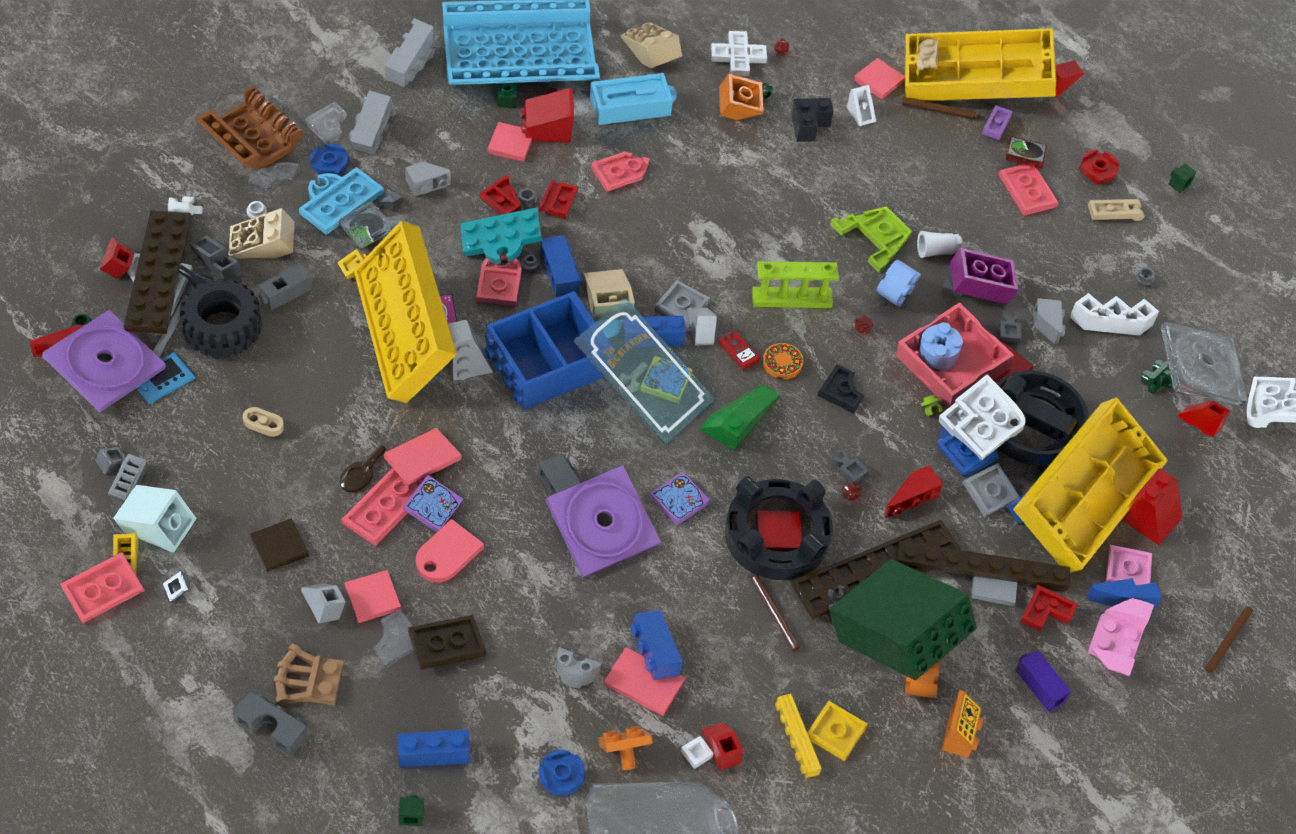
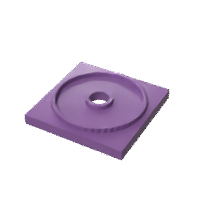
M110 310L43 352V358L99 413L163 371L166 367V364L133 332L124 330V323ZM109 354L113 359L109 362H101L97 356Z
M623 465L545 499L582 578L661 543ZM599 513L608 514L611 518V525L608 527L599 525L597 515Z

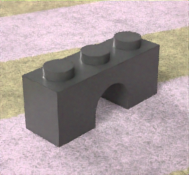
M250 691L233 711L235 723L252 734L262 725H274L276 729L271 734L272 746L289 757H292L308 738L307 725L302 719L298 717L293 718L288 715L283 707L272 705L261 694L256 695Z

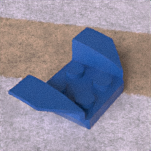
M942 426L937 447L962 477L969 478L999 463L997 450H994L981 460L969 447L955 436H952Z

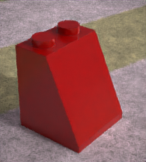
M572 88L530 98L525 101V108H521V119H524L521 132L525 133V138H532V141L571 143L574 122Z
M1159 468L1136 494L1124 519L1125 523L1158 546L1182 519L1178 480Z

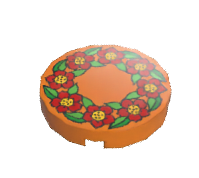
M777 343L771 345L763 355V367L774 378L780 377L783 378L782 380H788L796 377L802 370L803 356L796 347L790 344Z

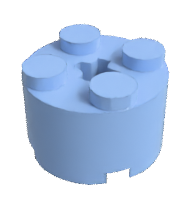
M896 260L885 273L887 275L884 280L880 281L876 292L900 308L906 299L904 296L912 293L916 286L914 284L918 281L921 274L902 261Z
M945 322L927 328L922 334L919 358L931 370L934 368L940 369V371H948L954 368L961 353L963 343L961 335Z

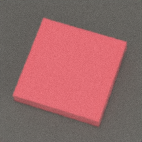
M877 58L854 76V81L861 86L869 85L870 92L882 100L905 82V76Z
M498 122L487 153L524 162L531 146L532 138H525V133L521 132V127Z
M387 570L344 583L358 623L401 610V605Z

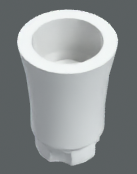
M920 231L917 240V249L921 258L956 254L962 246V238L959 234Z

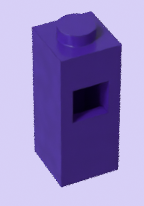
M1038 650L1031 654L1029 652L1025 653L1019 658L1016 672L1048 712L1067 701L1071 690Z

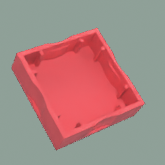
M959 302L939 315L932 323L917 329L900 340L896 356L937 397H940L941 401L949 408L958 397L984 376L988 375L994 380L1010 370L1014 354L995 336L987 332L980 322ZM942 322L948 323L950 327L957 330L963 340L957 365L948 371H940V369L934 368L931 370L919 358L922 334L927 328L939 325Z

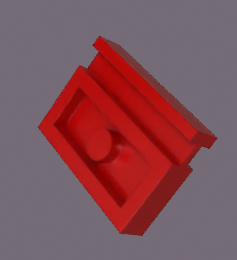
M551 180L539 206V212L542 213L544 211L548 215L566 219L578 193V186L563 182L556 183L554 180Z

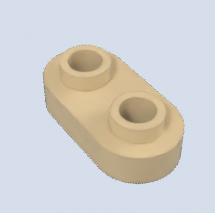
M257 407L248 408L243 413L244 425L249 429L271 437L280 435L284 430L283 419L279 415Z

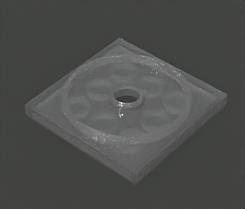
M1166 321L1161 325L1174 391L1244 406L1248 402L1233 337ZM1202 357L1206 358L1211 365L1206 364Z

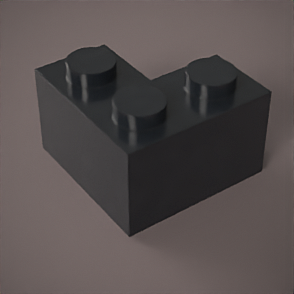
M831 98L794 99L791 115L797 142L815 141L818 127H831L834 113Z

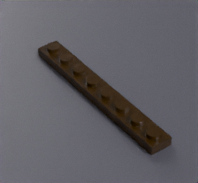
M899 541L897 562L907 566L1068 590L1070 587V567L904 541Z

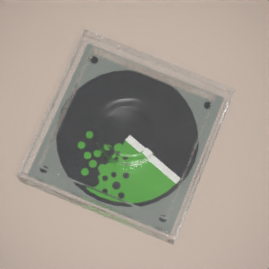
M373 202L338 220L339 225L360 249L389 234L394 228Z

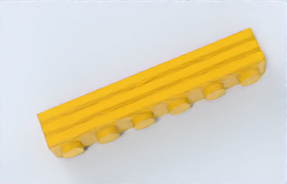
M792 695L779 696L775 707L780 712V720L786 727V735L790 737V745L796 752L795 757L800 762L802 774L806 778L820 775V763Z

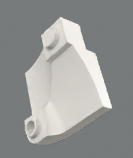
M986 375L958 397L955 403L939 416V423L952 436L962 441L983 460L1011 437L1014 438L1023 430L1025 417L1013 400ZM1014 421L1017 422L1018 425L1012 426L1010 423Z
M1254 377L1247 405V423L1255 428H1267L1270 422L1296 423V378Z

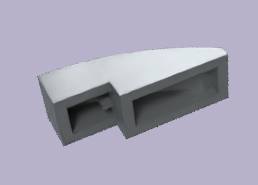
M205 235L189 244L199 259L218 278H224L225 281H229V279L235 280L243 275L239 261L228 255L227 249L209 236Z

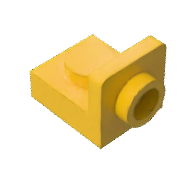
M356 249L337 263L345 277L350 280L355 276L354 269L368 255L366 253L362 254Z

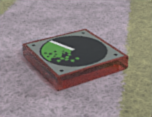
M1010 136L1005 160L1042 169L1047 145Z

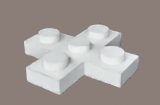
M729 31V44H711L712 62H730V73L733 75L749 76V63H766L767 61L766 45H748L747 31Z

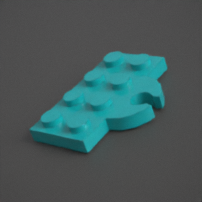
M538 208L460 223L464 256L468 257L484 253L486 259L495 264H501L502 261L499 255L502 253H507L508 262H512L519 257L523 245L542 241Z

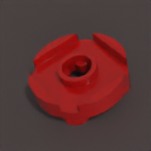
M1091 150L1084 155L1080 171L1088 179L1092 180L1094 184L1101 185L1115 179L1119 170V163L1116 157L1105 151L1103 154L1098 153V150Z

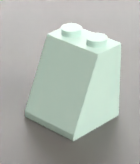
M136 485L113 519L124 533H136L139 539L167 551L175 552L197 518L176 490Z

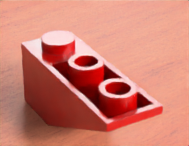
M930 465L918 469L909 475L887 504L884 514L885 518L898 516L904 510L914 509L925 501H933L939 497L943 483Z

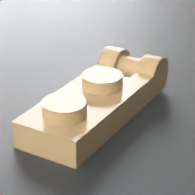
M927 39L920 42L917 59L918 70H924L926 67H931V69L937 68L938 40Z
M1138 199L1090 200L1088 204L1092 220L1133 219L1140 221L1144 218V213L1140 209L1141 203Z

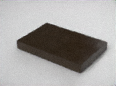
M473 615L408 628V634L421 670L486 656L487 652Z

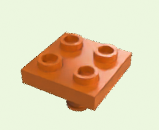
M639 726L626 728V732L617 733V731L604 732V736L598 737L599 747L604 751H620L622 770L637 767L633 747L653 744L651 734L644 729H640Z

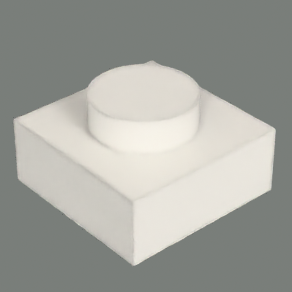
M701 736L681 747L682 754L694 769L713 758L714 755Z

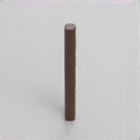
M904 97L902 105L975 119L976 115L974 111Z
M758 575L754 576L751 579L752 583L792 651H797L800 648L799 643Z
M1246 606L1206 665V671L1214 672L1252 614L1253 609Z

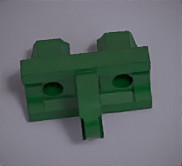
M1169 358L1166 362L1158 359L1153 364L1154 372L1149 370L1142 372L1141 382L1148 385L1149 393L1154 394L1162 386L1172 389L1178 384L1176 372L1173 368V365L1176 363L1175 359Z

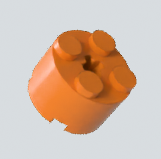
M940 660L916 681L906 676L905 694L937 698Z

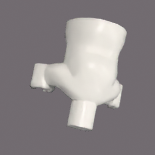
M170 197L168 212L191 213V215L202 214L203 206H193L194 197H183L182 202H178L176 198Z

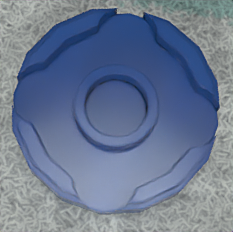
M324 144L323 147L319 146L313 150L310 156V164L312 169L319 175L326 173L340 175L348 168L349 155L343 147L337 144Z
M555 750L547 754L539 766L540 783L544 789L554 795L565 796L576 792L582 786L585 779V765L581 758L567 750Z

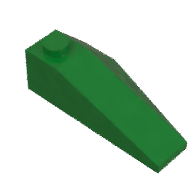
M762 384L713 413L700 430L735 451L780 397V394Z

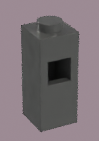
M299 264L259 284V300L272 311L313 290L312 276L302 264Z

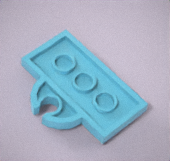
M357 167L343 177L331 173L318 175L319 183L326 185L317 186L314 180L310 181L308 192L311 200L299 208V214L327 235L384 193V188Z

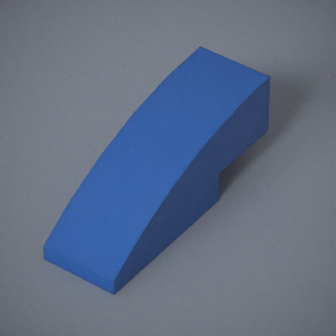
M1133 578L1093 584L1087 594L1089 600L1111 607L1134 598L1153 604V608H1157L1162 599L1156 582L1135 585Z

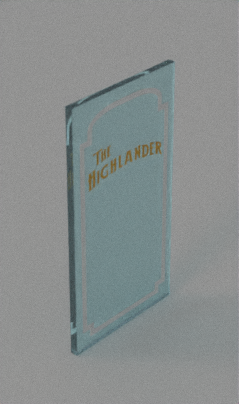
M626 297L621 299L618 304L574 340L575 344L664 445L669 443L679 431L715 400Z

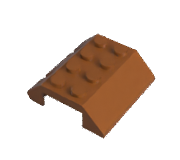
M256 87L243 91L244 103L219 117L213 110H210L196 118V121L243 166L259 170L292 152L303 136V131L294 122L288 123L289 118L272 104L270 100H265V95Z

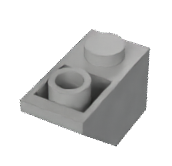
M426 162L405 167L406 182L414 196L426 194L451 185V172L449 169Z
M1038 298L1033 310L1034 327L1054 344H1058L1061 336L1064 337L1065 325H1062L1065 310L1062 309L1061 301Z
M317 584L302 587L301 591L318 623L339 620L346 601L337 585Z

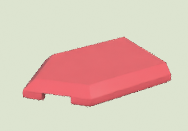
M622 152L591 163V168L604 189L611 191L642 180L650 158H639L632 156V153Z

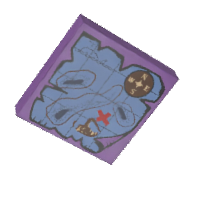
M681 472L650 493V498L676 526L710 504V499L684 472Z
M427 475L405 503L403 510L435 532H438L460 506L463 498Z

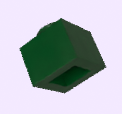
M498 83L497 107L516 108L517 84Z
M1186 163L1179 168L1176 167L1170 174L1171 179L1168 185L1181 193L1192 184L1197 172Z
M415 795L400 797L399 825L423 826L424 798H419Z

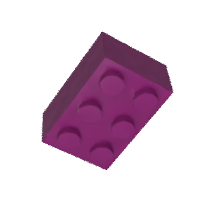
M961 247L950 262L955 293L1008 304L1018 291L1015 265L1012 259Z

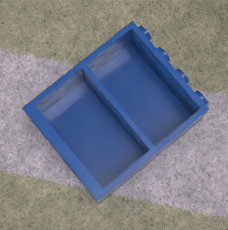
M575 291L486 325L485 353L489 359L493 360L496 372L498 374L501 373L505 386L511 389L515 402L517 404L520 403L523 410L611 375L592 354L594 347L591 345V338L599 327ZM600 330L593 341L599 349L595 353L612 371V367L607 362L609 359L613 362V353L610 354L606 350H609L612 346Z

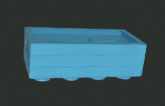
M664 73L591 82L590 100L598 125L671 116L672 103L677 97L675 88L667 84Z

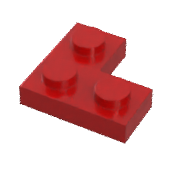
M1038 585L1020 622L1041 631L1049 615L1069 625L1078 603Z

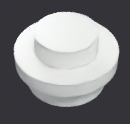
M259 201L251 202L247 208V215L251 219L267 213L266 206Z

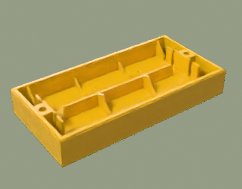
M1054 29L906 34V98L929 101L1055 97ZM927 39L938 40L937 68L931 69V67H926L924 70H918L917 59L920 42Z
M400 221L354 269V274L387 398L408 403L457 353L420 227Z
M1116 397L1099 405L1013 510L1059 565L1070 567V573L1082 570L1129 511L1136 494L1159 468H1163L1168 459Z

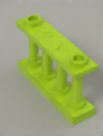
M757 261L758 280L762 281L760 287H752L753 307L832 308V290L828 286L829 281H838L839 279L837 262ZM770 280H782L780 287H769ZM790 280H802L800 287H789ZM810 280H821L820 288L808 287Z

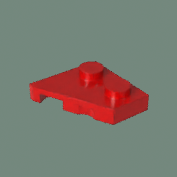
M507 174L479 194V199L499 215L521 210V204L516 197V192L511 186L510 178Z

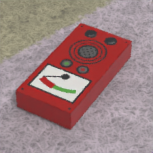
M736 331L719 339L718 344L743 371L759 362L760 357Z

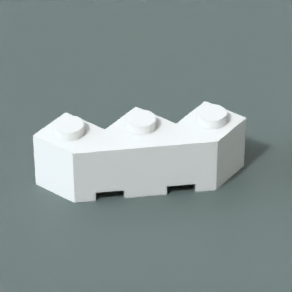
M1088 293L1075 303L1070 318L1084 330L1141 335L1153 326L1159 311L1145 299L1130 308L1117 296L1105 305H1102Z

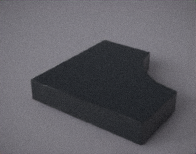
M836 364L818 392L819 397L853 414L864 398V395L858 392L854 386L853 378L855 372Z

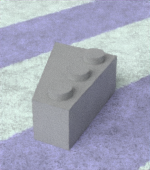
M415 18L411 22L413 27L409 34L405 32L403 35V39H405L400 48H395L385 65V79L404 88L409 82L413 81L417 72L424 68L425 63L435 53L433 26Z
M369 91L367 97L363 98L362 110L357 114L355 128L349 134L352 149L375 155L383 139V136H381L383 130H388L390 126L387 123L390 116L394 117L396 114L391 96Z
M468 321L448 323L457 353L448 363L453 381L493 373L489 358Z

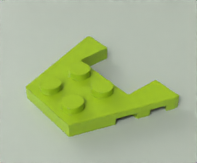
M888 207L864 211V214L857 216L854 214L846 215L844 219L838 220V217L833 218L830 222V225L841 236L857 227L880 249V251L868 259V263L878 273L884 270L912 233V230Z

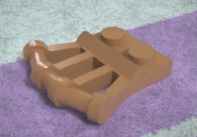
M291 644L287 649L288 653L277 665L278 674L274 677L273 681L277 692L276 704L278 706H285L306 701L335 705L344 661L321 658L320 655L314 657L302 651L297 645ZM296 657L312 665V667L292 665L291 663ZM288 673L310 677L309 681L287 679L286 676ZM286 688L306 690V692L288 695L286 694Z

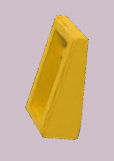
M136 533L113 534V556L120 552H131V555L124 556L127 560H131L129 564L137 575L138 535ZM121 544H131V547H121Z

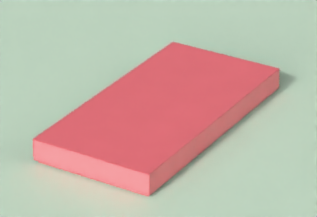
M392 468L342 518V524L374 546H377L406 516L408 512L403 510V506L424 479L408 485Z

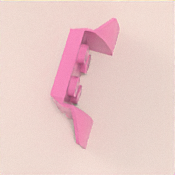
M1132 598L1107 609L1099 618L1087 653L1098 657L1108 670L1130 676L1139 642L1154 605Z

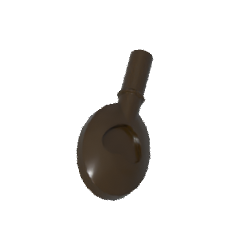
M379 445L367 456L365 461H358L349 465L341 474V488L346 492L354 493L366 487L372 478V465L386 451V448L383 445Z

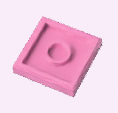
M1109 545L1105 582L1133 578L1135 585L1150 583L1152 553Z

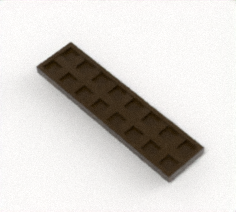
M150 210L125 317L124 330L167 334L180 275L177 270L183 261L191 223V213Z
M938 520L792 581L791 586L812 620L830 613L829 605L833 604L834 601L828 596V590L831 589L838 595V586L842 585L846 588L848 594L890 559L897 561L899 541L961 550L943 521ZM908 566V567L913 568V569H915V570H917V571H919V572H921V573H926V572H928V571H930V570H933V569H926V568Z

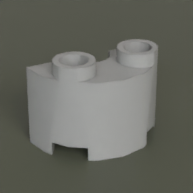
M558 648L556 670L563 683L569 687L581 688V686L596 682L600 675L601 663L585 658L583 661H577L573 658V652Z

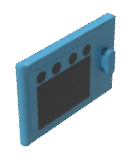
M175 352L161 359L166 364L163 371L136 388L148 404L155 402L196 378Z

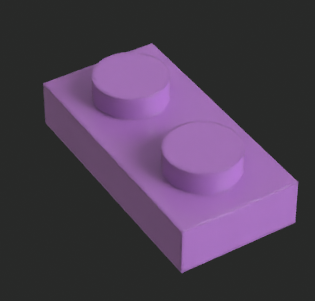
M995 105L982 134L1000 140L1013 111Z

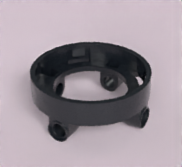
M1032 370L1010 374L1018 375L1025 380L1026 387L1024 393L1046 401L1056 409L1076 419L1078 427L1071 439L1089 419L1088 409L1082 396L1065 380L1046 372ZM1010 375L1005 376L996 384L1002 389ZM1041 386L1057 392L1058 394H1060V397L1047 390L1040 389ZM1011 437L997 449L1020 463L1038 466L1043 474L1069 442L1061 443L1058 441L1048 447H1031Z
M750 476L744 477L736 487L737 494L729 507L725 525V539L732 556L746 570L767 579L791 580L812 572L824 560L833 532L832 518L827 506L823 502V497L826 494L824 486L815 479L806 486L784 479H768L755 482ZM766 499H787L797 503L808 513L813 530L801 541L798 549L789 552L771 551L763 547L764 540L755 529L748 531L746 521L750 510L756 504ZM734 514H737V530H734V521L731 522ZM769 562L791 563V567L770 566Z

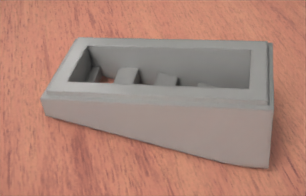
M128 454L108 492V496L125 502L135 486L140 485L148 472L147 461ZM118 488L126 489L127 492L120 491Z

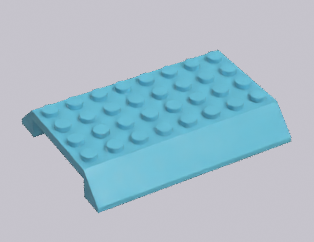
M589 0L442 2L448 85L600 80L598 64L595 63L590 27Z

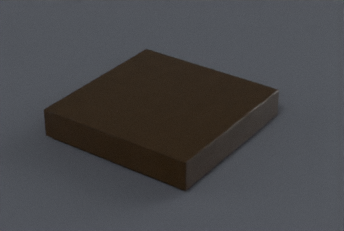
M292 518L250 534L267 572L309 556Z

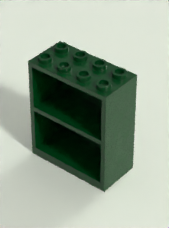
M893 559L886 562L829 608L840 643L915 681L977 629L968 593Z

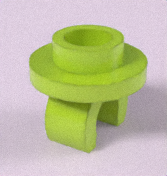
M934 394L923 398L924 402L921 403V407L926 405L925 413L927 416L933 415L932 407L936 409L937 413L942 412V406L937 402L941 400L940 397L936 398Z

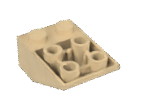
M645 23L640 28L629 29L627 33L621 34V38L639 61L649 68L682 57L679 36L653 23Z
M280 208L230 226L228 255L234 259H276L293 253L294 221Z
M623 269L583 273L591 313L595 322L609 319L622 312H626L633 317L635 301L631 286ZM621 315V316L616 317L615 319H616V320H617V319H623V318H626L627 316H626V315Z

